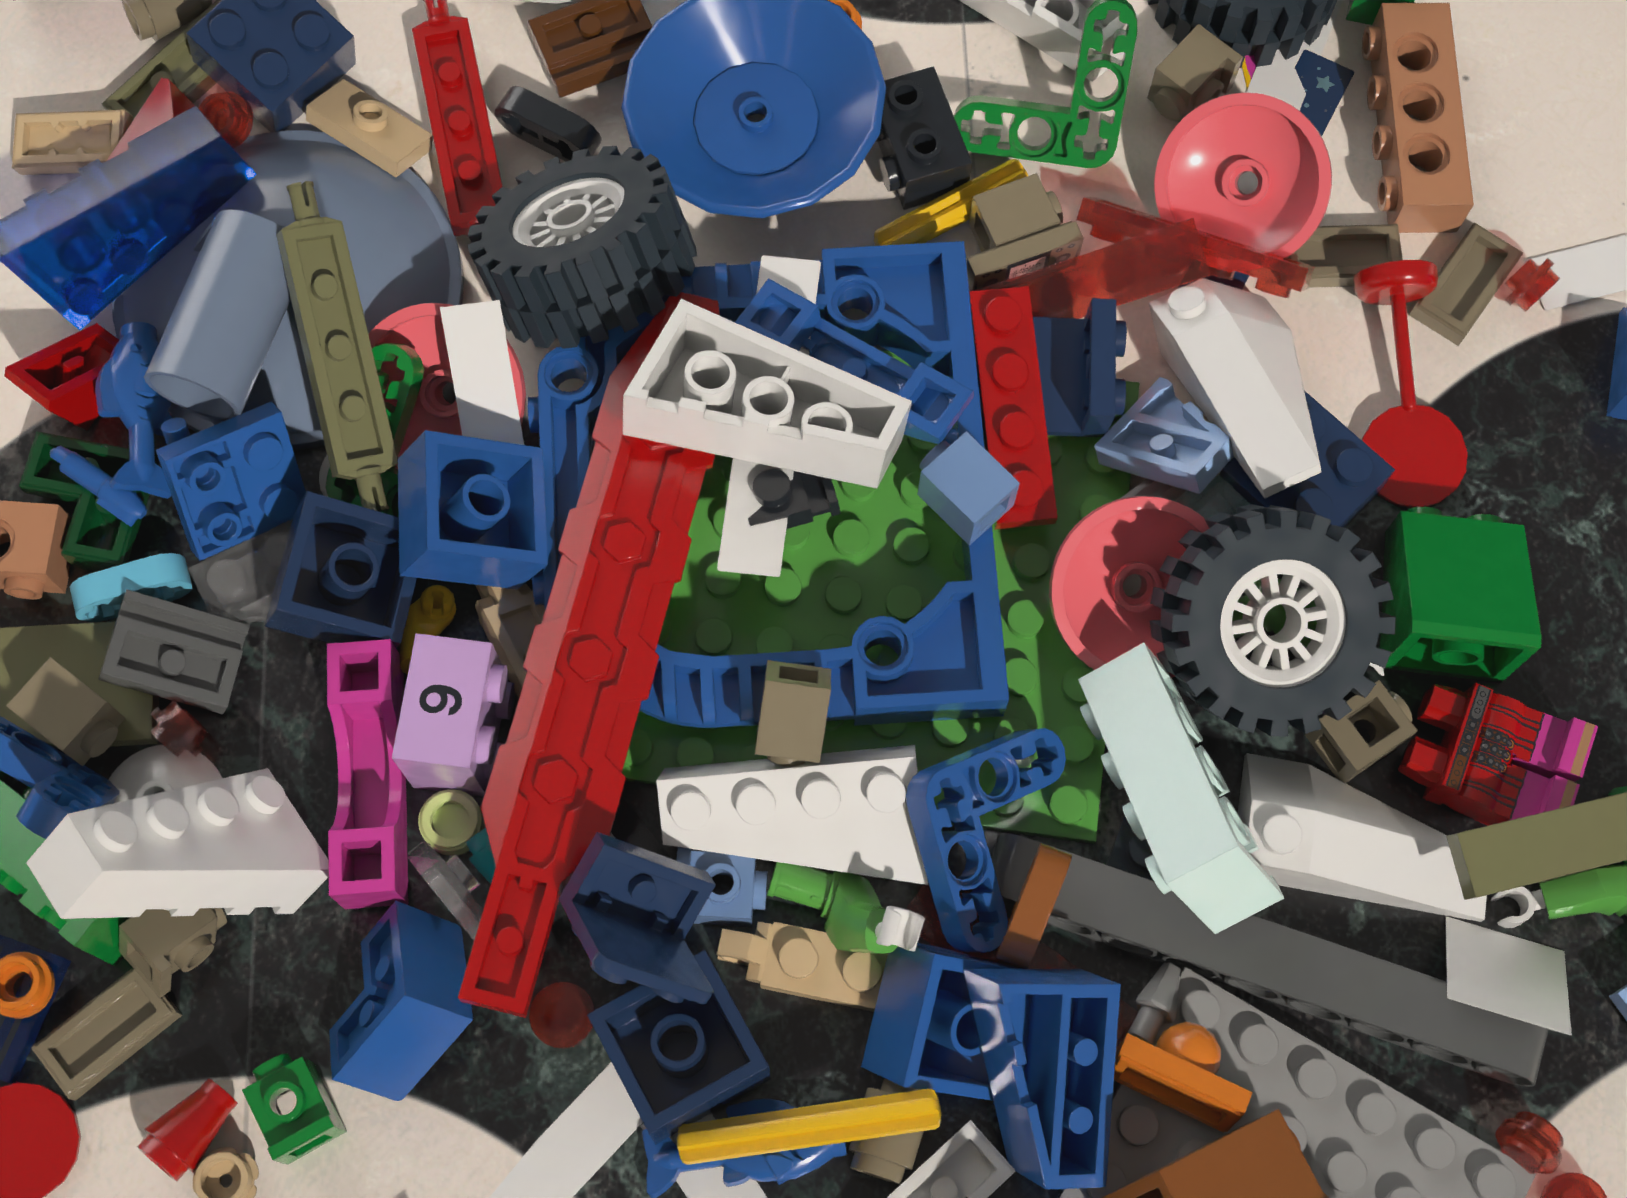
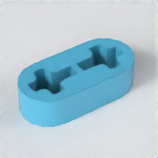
M175 553L157 554L94 572L78 578L69 587L76 617L85 622H100L117 618L126 589L169 602L184 597L193 589L186 559L184 556Z

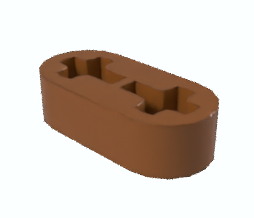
M1040 843L1008 921L1006 935L998 947L996 958L1022 969H1028L1063 885L1072 855Z

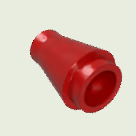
M208 1078L199 1089L144 1128L148 1135L140 1142L137 1148L177 1182L188 1169L193 1173L195 1172L227 1116L238 1103L222 1087Z

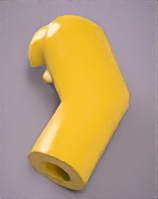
M431 585L410 606L400 644V666L403 673L408 674L415 634L439 636L452 623L457 608L454 602V594L449 588L442 585Z

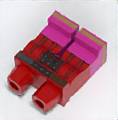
M1478 683L1472 685L1465 692L1438 684L1432 685L1425 691L1417 712V719L1445 730L1441 744L1439 746L1417 736L1409 741L1398 768L1400 773L1426 786L1423 799L1438 805L1444 803L1458 813L1488 826L1574 805L1580 784L1575 783V781L1583 777L1598 726L1575 717L1567 722L1529 708L1514 698L1493 693V689Z

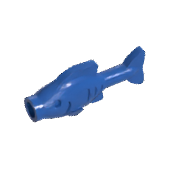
M130 322L120 328V340L114 347L109 361L100 370L95 387L99 416L119 417L129 432V462H126L110 481V487L115 490L142 491L168 499L172 495L163 469L155 464L154 434L164 437L161 425L165 421L172 419L168 412L171 401L155 392L144 379V375L159 344L157 341V329L146 322Z
M768 1098L755 1099L730 1105L726 1108L728 1118L795 1107L784 1101ZM644 1129L642 1132L644 1148L648 1159L647 1193L650 1198H657L667 1191L676 1182L681 1172L724 1167L723 1182L728 1187L744 1184L750 1179L758 1182L776 1181L778 1185H781L787 1180L797 1179L818 1169L834 1157L847 1156L846 1142L687 1165L682 1163L677 1146L669 1137L655 1145L647 1129Z

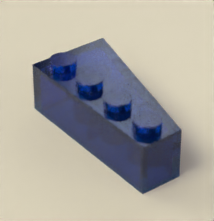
M194 106L128 142V150L103 163L96 159L78 169L81 176L50 193L43 188L23 199L26 206L0 219V262L78 330H81L253 179L257 173L232 143L197 106Z

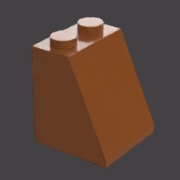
M1276 1109L1101 1198L1329 1197L1322 1191L1301 1151L1298 1138L1288 1127L1280 1110Z

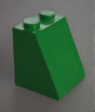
M1414 507L1406 511H1400L1385 531L1383 581L1389 582L1393 599L1382 602V612L1396 618L1395 634L1381 633L1380 648L1391 652L1386 667L1383 669L1502 683L1541 648V629L1524 525L1503 523L1501 517L1491 514H1477L1467 518L1443 516L1440 510L1431 507Z

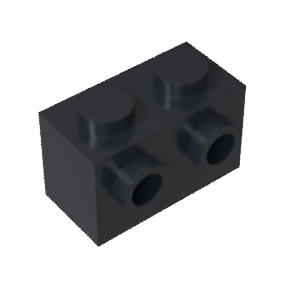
M934 66L884 80L886 94L881 130L875 142H878L883 158L879 159V166L884 185L888 192L896 190L903 210L926 204L970 181L972 161Z

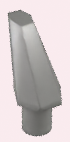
M1164 962L1136 999L1138 1014L1128 1031L1129 1034L1153 1044L1162 1024L1174 1022L1179 993L1180 968L1170 962Z

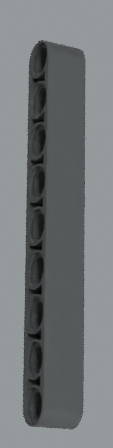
M998 834L991 859L1005 909L1013 911L1034 856L1042 842L1017 834ZM1053 847L1072 855V859L1047 924L1162 964L1170 962L1181 970L1186 967L1205 979L1495 1080L1524 1087H1534L1536 1084L1548 1028L1448 999L1447 982L1254 915L1214 934L1173 891L1163 894L1152 880Z

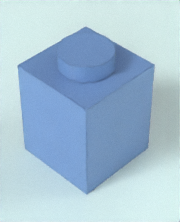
M966 431L951 445L947 441H942L940 445L937 444L924 457L919 466L922 471L917 495L970 546L1014 506L1020 482Z

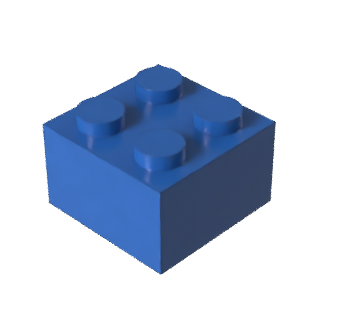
M425 430L398 458L400 576L519 589L548 565L543 448Z

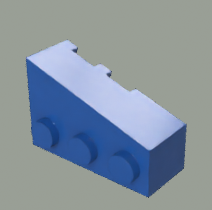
M963 969L1008 1163L1016 1172L1046 1190L1106 1187L1121 984L1083 969Z

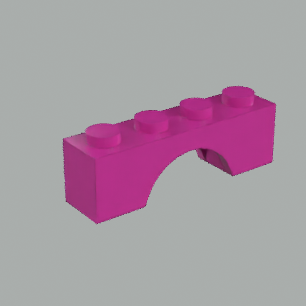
M391 639L327 644V705L334 728L338 761L337 810L334 824L328 831L329 896L344 909L392 906L395 901L408 905L406 777L392 760L404 696V673L400 666V654Z

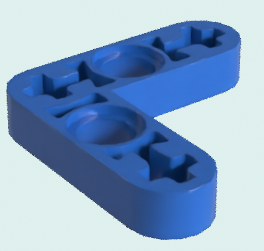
M0 716V770L32 788L16 815L19 822L27 829L47 839L67 814L115 802L120 791L111 781L85 765L81 766L68 755Z
M1040 728L1014 731L923 769L914 775L908 784L906 793L907 809L941 928L947 942L956 950L963 952H990L1001 945L1003 937L1006 935L1008 926L1007 913L979 816L1049 786L1060 778L1065 767V748L1061 739L1049 729ZM1037 751L1038 759L1031 763V767H1018L1015 760L1029 757ZM985 760L992 764L996 773L995 787L988 795L982 790L978 777L979 769ZM942 788L945 799L941 800L938 803V808H936L934 797L941 793ZM951 823H954V831H941L942 827H952ZM955 843L962 846L966 855L965 869L958 878L951 873L948 866L949 851ZM972 889L971 893H962L963 898H960V890ZM978 913L980 922L976 923L973 926L972 933L970 930V923L977 918Z

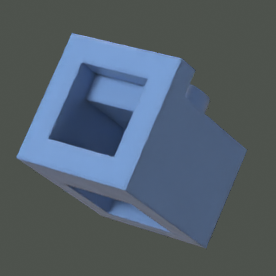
M678 847L677 861L706 871L711 878L716 875H728L734 882L732 889L724 895L711 892L693 924L752 927L753 909H766L768 871H756L755 858L716 852L691 851L689 848Z

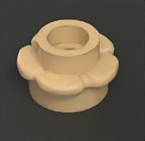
M220 1147L211 1151L195 1170L193 1190L199 1198H254L257 1193V1187L254 1184L255 1180L259 1177L258 1165L252 1156L247 1153L238 1154L233 1147ZM229 1174L233 1181L229 1187L225 1188L221 1185V1179L224 1175Z

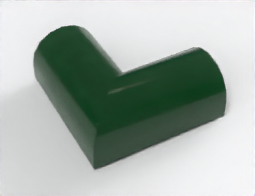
M37 431L19 487L26 494L77 503L61 555L70 564L92 573L128 563L143 518L137 519L133 526L130 527L96 503L98 498L60 472L61 464L50 457V450L63 446L78 453L102 471L114 477L118 470L126 462H129V449ZM155 454V464L159 466V459ZM134 491L145 506H147L150 494Z

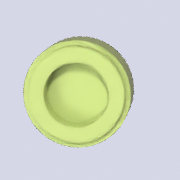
M456 789L442 790L429 797L423 804L418 818L419 830L424 840L433 850L444 855H460L469 851L465 842L483 830L485 825L481 808L475 799L466 792Z

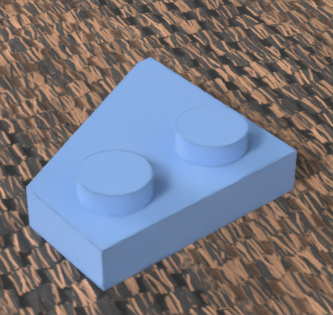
M1161 377L1094 445L1098 462L1101 465L1200 494L1234 457L1230 437L1216 424L1205 421L1203 412L1191 401L1183 404L1175 396L1173 384L1168 379Z

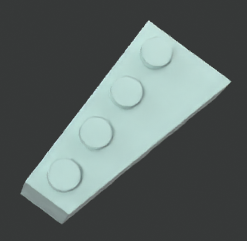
M1143 642L1079 678L1078 681L1088 702L1080 707L1082 716L1093 735L1098 740L1103 738L1108 752L1101 755L1102 763L1118 789L1125 788L1130 802L1122 807L1123 812L1136 836L1141 841L1145 839L1148 841L1153 855L1145 858V863L1160 891L1163 894L1173 891L1214 934L1284 899L1275 878L1272 875L1269 876L1250 855L1258 850L1259 847L1248 826L1245 823L1243 824L1231 802L1225 796L1221 797L1230 791L1207 751L1201 745L1195 748L1194 745L1203 741V738L1169 672L1166 671L1165 667L1148 646Z

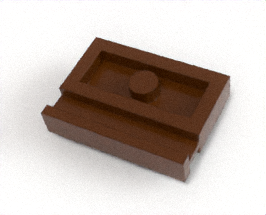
M583 0L528 20L530 34L547 72L553 80L559 98L627 74L630 59L652 28L641 0Z

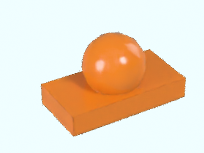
M1191 1022L1175 1024L1162 1033L1157 1041V1046L1127 1033L1116 1048L1114 1081L1223 1133L1228 1132L1245 1114L1253 1093L1216 1075L1220 1067L1221 1048L1215 1035L1201 1024Z

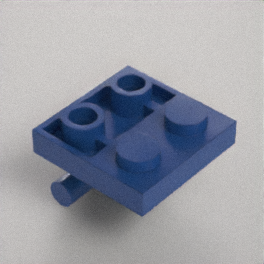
M272 401L190 435L186 420L183 418H172L161 425L167 445L157 449L156 452L190 549L199 561L293 519L294 512L306 491L282 412Z

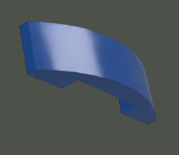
M769 278L735 321V323L798 351L803 347L809 351V356L912 401L904 434L919 440L940 445L974 398L973 390L921 362L916 369H913L821 318L818 305Z

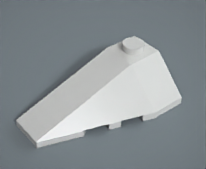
M1201 278L1149 302L1161 355L1209 422L1216 424L1230 437L1234 457L1264 498L1321 473L1292 331L1264 296Z
M1249 753L1244 756L1238 815L1243 824L1245 823L1248 826L1259 847L1258 850L1250 855L1269 876L1272 875L1279 886L1478 922L1485 920L1487 895L1464 900L1446 838L1447 835L1309 764Z

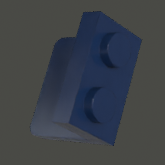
M1092 298L1084 319L1033 317L1048 435L1102 438L1108 432L1115 415H1123L1126 400V382L1124 378H1116V357H1123L1125 354L1127 328L1126 321L1116 320L1117 299Z
M596 832L559 897L572 924V931L580 939L590 959L591 968L604 979L616 984H625L627 980L648 986L662 998L674 1003H682L684 999L700 1004H707L714 990L684 939L716 884L706 871Z

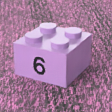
M415 634L392 753V760L413 788L432 791L456 789L472 796L484 797L498 748L504 745L502 742H497L501 719H511L516 693L514 683L508 682L507 665H502L493 643Z

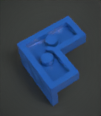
M395 901L361 941L364 990L329 1030L332 1080L394 1101H400L406 1097L472 1022L473 1014L471 1004L460 1002L458 999L467 968L461 927L448 920Z

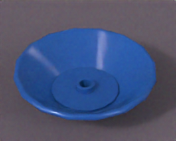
M686 0L654 23L630 59L621 109L632 148L641 149L644 158L652 154L659 159L661 167H665L677 197L708 213L765 218L812 206L855 175L880 135L886 84L872 41L841 6L828 0ZM753 114L765 115V118L759 122H751L747 119Z

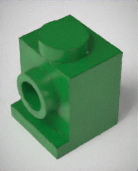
M285 1053L262 1063L252 1072L256 1082L242 1089L269 1146L267 1150L273 1161L288 1165L347 1132L314 1062L304 1057L292 1061L289 1053ZM292 1090L296 1095V1106L289 1114L280 1115L276 1109V1100L279 1095Z

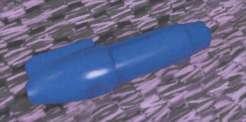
M63 446L50 450V457L61 464L60 472L98 498L96 502L98 505L128 526L132 527L137 519L146 516L147 508L134 491L112 489L110 481L113 477L74 451Z

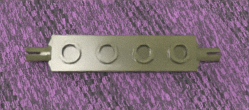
M305 181L302 185L301 182L293 183L287 186V191H289L295 222L281 229L276 234L332 477L349 480L356 479L362 507L378 512L389 510V506H387L380 474L396 465L398 459L343 223L340 220L320 217L313 188L314 183L312 181Z

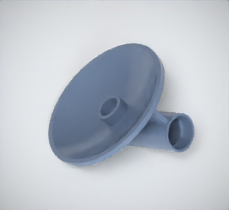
M288 130L262 133L236 140L210 151L212 167L170 193L151 197L132 223L118 254L112 283V318L116 337L119 340L120 328L130 322H146L157 329V341L159 344L144 375V379L155 392L171 401V406L168 410L171 417L185 419L188 428L197 433L272 401L282 412L293 451L325 446L276 237V234L281 229L295 222L287 186L297 182H301L302 185L305 181H312L314 183L313 188L320 217L342 221L368 334L383 319L409 306L423 303L462 305L464 275L457 239L453 234L444 208L431 189L410 168L398 177H394L325 132Z

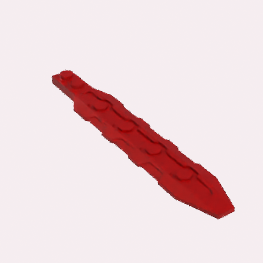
M680 292L677 297L670 296L664 303L666 308L654 316L609 376L592 433L595 445L577 506L569 510L558 547V552L562 556L542 623L535 625L523 664V669L527 674L506 744L498 748L481 805L496 869L459 991L458 999L460 1002L526 1018L562 888L569 882L596 832L608 836L611 835L626 777L622 774L641 703L649 698L659 662V655L656 653L674 584L681 581L692 542L688 533L705 472L713 467L716 454L622 435L623 395L680 300L683 299L720 316L717 300Z

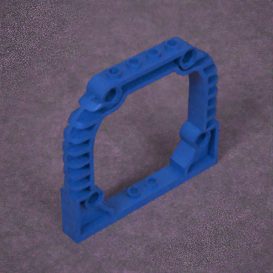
M964 241L822 249L821 260H816L821 262L816 305L819 306L821 318L873 347L879 345L907 362L914 369L922 362L973 390L974 398L943 441H947L951 445L967 431L985 449ZM750 261V264L738 265L715 263V266L695 267L692 276L682 277L685 287L681 292L717 300L720 316L735 322L756 295L761 261ZM664 295L662 297L664 303L670 297L669 295ZM850 309H859L868 316L860 320H851L844 317L842 313ZM647 312L637 316L639 326L624 333L621 326L608 330V340L593 344L590 336L580 338L578 347L562 349L560 346L554 348L540 362L538 370V396L528 397L530 433H539L540 448H543L548 565L532 577L534 603L535 605H544L545 610L562 556L558 552V547L569 510L577 506L594 449L592 433L609 376L654 318ZM568 379H580L585 382L582 387L575 391L566 392L558 389L559 385ZM992 526L970 546L962 539L966 581L947 582L937 596L920 613L905 624L893 617L887 616L868 619L858 627L853 635L852 646L824 650L706 656L669 651L658 644L656 653L659 655V662L649 698L642 701L639 711L667 723L697 728L758 725L767 660L831 669V693L826 721L854 719V726L1004 716L1009 702ZM887 645L898 654V660L886 666L876 665L867 658L865 653L872 646Z

